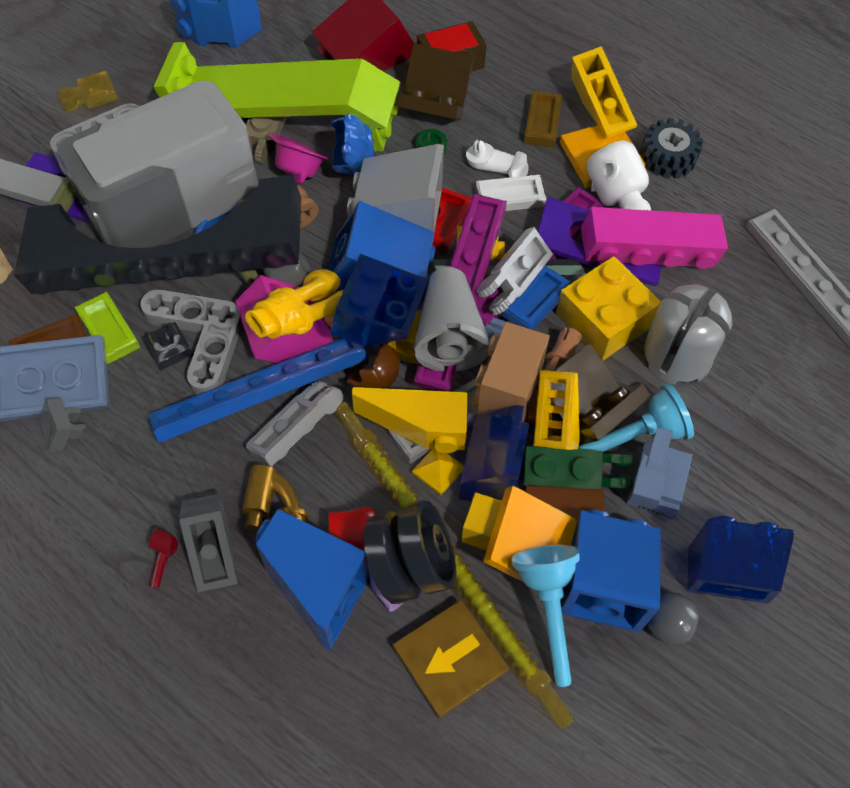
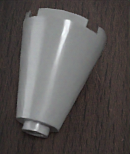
M442 267L432 273L429 279L414 342L415 356L417 361L424 367L435 371H444V366L455 365L457 371L475 367L487 358L490 341L465 274L453 267Z

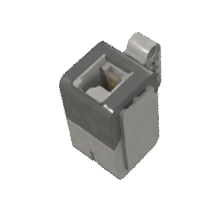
M210 81L195 82L142 106L136 104L118 106L58 132L50 141L51 149L62 172L68 175L83 210L100 239L105 244L117 247L144 248L157 246L189 231L191 228L197 227L204 220L210 221L231 211L234 206L243 203L258 187V178L247 127L218 87Z

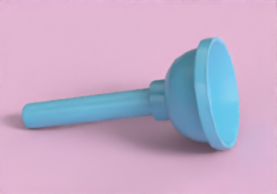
M668 383L660 386V391L649 400L647 405L648 412L640 415V420L606 434L599 441L582 444L578 450L604 452L645 433L648 436L655 434L657 427L673 431L671 439L683 438L688 440L694 437V428L682 398L676 389Z
M549 545L518 552L512 556V567L518 571L524 584L538 591V598L544 603L555 684L559 687H567L571 684V673L560 599L564 596L563 587L568 585L574 577L575 566L580 561L579 549L573 546Z

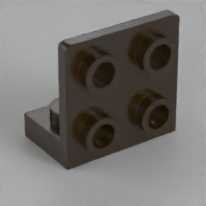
M414 44L404 94L397 93L395 106L452 119H462L474 57L459 52Z
M590 344L582 347L554 370L578 373L579 446L601 440L651 397L643 384L629 389L625 385L620 386ZM551 382V390L565 391L566 384ZM551 398V405L564 406L565 399ZM555 413L558 419L563 421V414Z

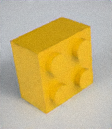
M613 256L561 290L556 315L569 329L573 328L580 332L582 335L581 341L585 345L590 344L603 361L650 329L661 301Z

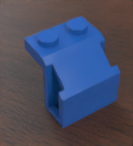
M169 0L174 9L178 32L181 36L189 38L198 46H207L212 42L228 43L230 48H237L262 30L257 0Z

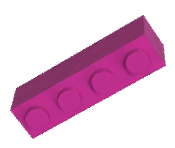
M591 207L581 226L586 261L604 263L615 256L621 263H632L637 266L653 264L665 265L666 267L693 266L707 269L710 267L714 268L728 250L722 217L717 214Z

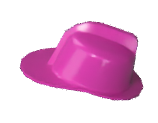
M268 133V136L276 142V167L284 171L285 176L293 175L296 183L302 184L306 178H314L322 161L329 159L292 138L277 133Z

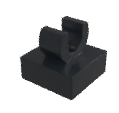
M176 322L168 323L165 327L155 332L151 331L143 337L160 371L193 355Z

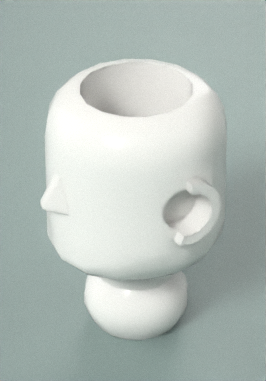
M623 140L613 142L600 148L590 156L587 162V171L592 180L591 191H597L601 202L605 206L619 205L620 209L651 210L650 204L641 196V193L649 184V177L636 148L631 142Z

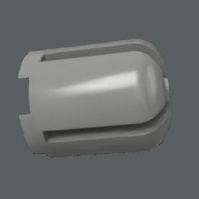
M699 284L678 286L668 292L660 302L643 345L645 357L650 364L648 369L660 380L676 385L678 381L690 382L698 379L697 382H699L711 370L733 323L727 301L718 293L709 301L702 317L696 319L709 290L708 287ZM680 346L676 356L673 355L672 352L675 347Z

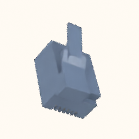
M657 427L653 443L645 441L639 454L627 505L636 508L639 505L640 509L645 507L644 510L649 509V512L654 510V513L658 511L659 515L663 513V516L674 519L683 500L692 454L669 448L673 431Z

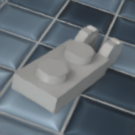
M535 227L526 229L491 271L492 275L484 279L476 291L481 298H485L501 286L504 292L498 295L489 306L490 311L494 315L507 310L509 305L523 294L553 255Z
M315 381L311 387H307L300 395H297L248 441L246 449L253 457L272 467L277 461L284 458L288 450L301 437L309 433L325 414H333L337 407H340L343 400L342 391L337 387H329L323 381Z

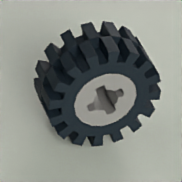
M668 118L667 123L663 119L658 120L657 124L652 123L646 131L640 152L644 163L646 162L645 167L648 170L654 168L653 174L657 176L660 172H663V178L668 179L670 174L674 175V179L680 178L681 173L684 176L688 175L690 170L693 171L703 147V139L699 138L700 132L698 129L692 132L694 126L690 123L684 126V120L679 119L678 123H674L673 118Z

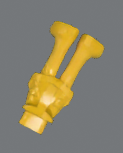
M318 269L311 271L305 276L303 286L294 290L289 287H283L270 292L268 298L257 302L253 310L246 312L245 319L258 337L263 338L267 336L274 339L291 334H305L311 330L313 323L321 318H324L325 323L330 327L343 329L353 322L356 307L353 294L349 289L335 293L340 285L339 276L330 270ZM310 300V301H312V302H317V303L308 305V304H306V303H304V302Z

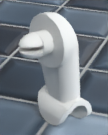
M476 140L466 153L468 163L478 170L508 174L510 178L526 176L529 170L525 153L517 151L514 156L493 149L490 144L484 143L481 140L480 142Z

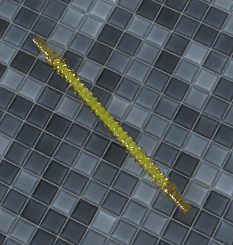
M347 403L339 405L335 413L353 436L352 443L357 451L363 452V459L369 460L368 466L375 468L374 475L382 476L380 483L383 485L387 484L386 492L394 493L392 500L400 502L398 509L401 510L405 505L417 502L419 495L411 493L413 490L412 485H405L406 477L399 476L400 469L393 468L394 461L392 459L387 460L389 454L386 451H382L383 445L381 443H376L377 437L373 431L365 429ZM453 545V550L455 554L457 547ZM455 554L457 570L455 589L463 590L462 599H469V608L477 610L475 617L478 619L483 618L482 627H489L491 630L489 637H496L498 639L496 647H503L505 649L503 656L505 658L510 657L512 659L510 666L519 669L517 676L526 679L524 682L525 688L531 695L536 694L561 730H564L575 721V718L550 685L552 678L545 669L539 670L537 667L539 660H532L530 658L532 651H525L523 648L525 641H518L516 639L518 632L517 630L511 631L509 629L511 622L502 619L504 612L495 610L497 602H490L488 600L490 593L487 591L482 592L483 583L475 582L476 574L468 572L470 565L462 564L463 556Z

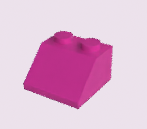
M260 275L236 300L255 359L280 363L333 342L324 318L315 321L311 330L305 334H291L274 339L267 336L263 338L258 337L246 322V312L253 310L257 302L268 298L270 292L283 287H289L294 290L300 287ZM308 300V301H306V302H304V303H306V304H308V305H311V304H314V303H317V302H312V301Z

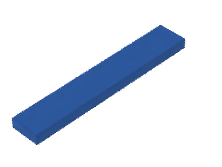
M349 335L150 413L148 417L158 443H161L366 361L365 350L353 335Z

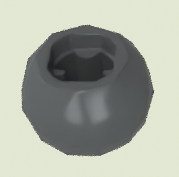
M665 593L660 595L659 610L648 622V628L656 639L667 645L687 643L696 631L699 619L698 608L690 598L681 593Z

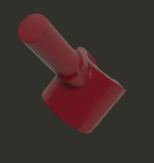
M156 529L149 540V548L158 552L149 587L153 588L160 587L168 557L173 556L178 549L176 537L162 529Z

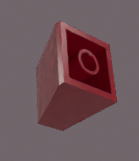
M347 0L312 31L319 41L315 47L326 60L330 57L334 60L364 59L382 71L410 60L414 45L400 19L383 0Z

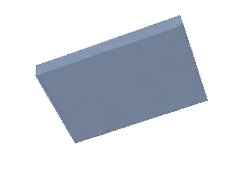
M102 335L0 347V422L40 417L46 399L62 398L65 409L75 407L79 408L80 412L110 408L105 338Z

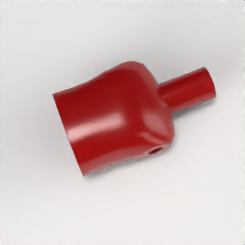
M369 507L346 512H329V534L365 551V524L369 518L376 515V512Z

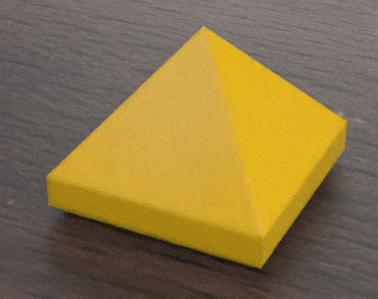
M432 449L412 470V474L441 496L465 470V466L449 454Z

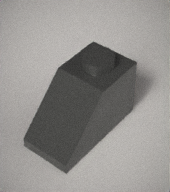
M221 493L182 501L179 521L197 593L238 584L230 528Z

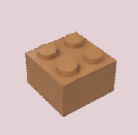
M505 322L501 335H493L487 355L490 356L487 365H481L475 382L477 390L473 399V405L478 406L476 421L519 435L539 380V372L542 370L550 335L509 322Z

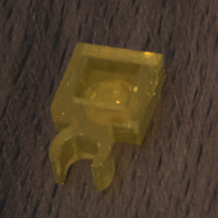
M106 70L77 79L79 86L64 87L57 91L65 111L75 110L85 103L88 109L119 100Z

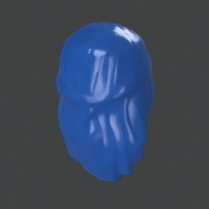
M346 114L345 117L331 122V125L335 128L337 141L333 150L334 165H332V168L340 175L354 176L355 172H361L364 158L375 156L374 140L368 125L363 123L357 115Z

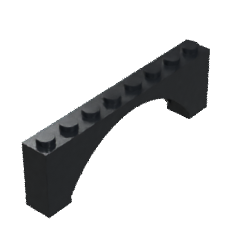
M293 175L259 179L258 187L233 212L216 224L186 239L170 244L144 248L117 247L89 238L75 228V223L61 204L29 207L14 275L31 294H46L55 291H76L82 288L111 287L117 284L145 283L153 280L179 279L181 277L214 275L216 273L233 271L245 272L250 269L280 268L286 265L299 264L302 197Z

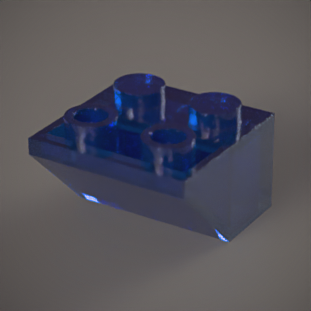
M360 254L336 307L330 334L362 346L406 339L429 279Z
M514 405L475 416L460 483L459 499L472 502L476 492L502 501L505 489L517 486L529 428V422L522 421L525 406Z
M730 516L709 518L689 546L688 592L768 604L782 590L793 544L794 530L779 528L777 524L772 522H758L755 524L737 522L735 518Z

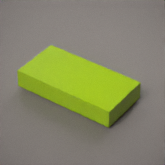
M107 292L75 307L90 335H102L105 338L107 364L140 348L137 339Z

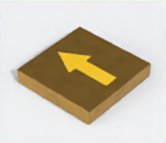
M462 600L393 644L394 651L438 719L509 671V667Z

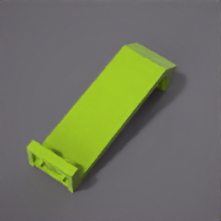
M185 42L173 43L154 84V89L158 96L163 97L198 81L213 82L240 118L316 115L346 116V114H355L363 123L370 127L374 140V150L383 151L387 138L391 136L393 115H396L398 111V106H395L400 82L364 59L197 66L195 58L190 54Z

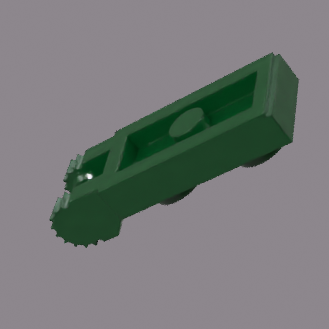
M526 446L523 485L600 490L601 487L632 489V480L626 477L602 478V463L627 466L628 464H633V456L603 454V451L564 450Z

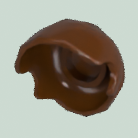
M379 343L381 348L379 353L368 352L366 354L367 360L358 364L347 380V383L352 387L388 389L395 382L399 373V353L394 347L386 343Z

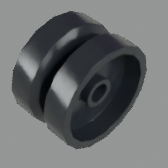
M420 500L405 505L399 514L387 511L372 516L366 521L364 549L368 567L376 586L383 597L391 604H402L418 599L422 590L426 594H435L453 587L456 582L457 570L451 538L438 510L430 501Z

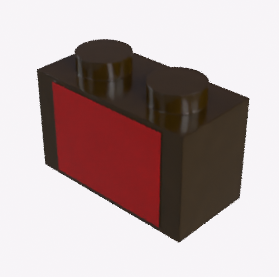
M473 21L417 35V44L472 55L474 57L472 71L485 68L486 43Z

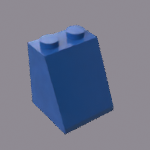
M359 201L334 239L327 270L336 273L340 278V285L335 293L349 289L355 297L370 298L372 293H376L410 304L419 293L423 294L428 287L430 275L427 274V270L435 254V247L432 246L434 232Z
M278 509L273 518L265 520L256 535V546L268 575L321 645L331 651L370 580L365 551Z
M581 510L577 518L578 521L572 543L573 547L579 549L580 561L576 563L573 579L563 588L564 596L561 599L562 615L640 633L660 607L661 529L650 527L647 522L638 519L625 521L612 518L603 511L590 510L586 512Z

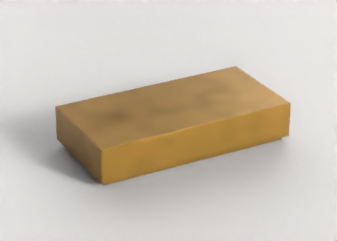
M532 91L524 144L555 148L562 101L561 94Z

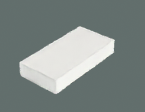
M540 175L476 181L477 194L507 201L506 211L539 208L545 205L546 197Z

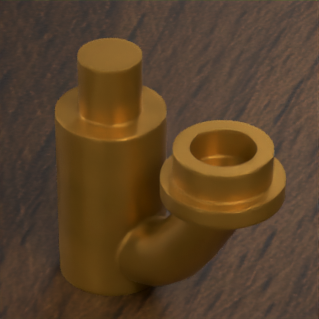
M254 465L251 467L242 507V513L247 515L244 527L248 530L258 531L261 527L262 518L269 517L274 492L279 494L286 506L281 508V511L304 522H307L309 519V513L301 509L290 483L283 476L277 474V470L266 465Z

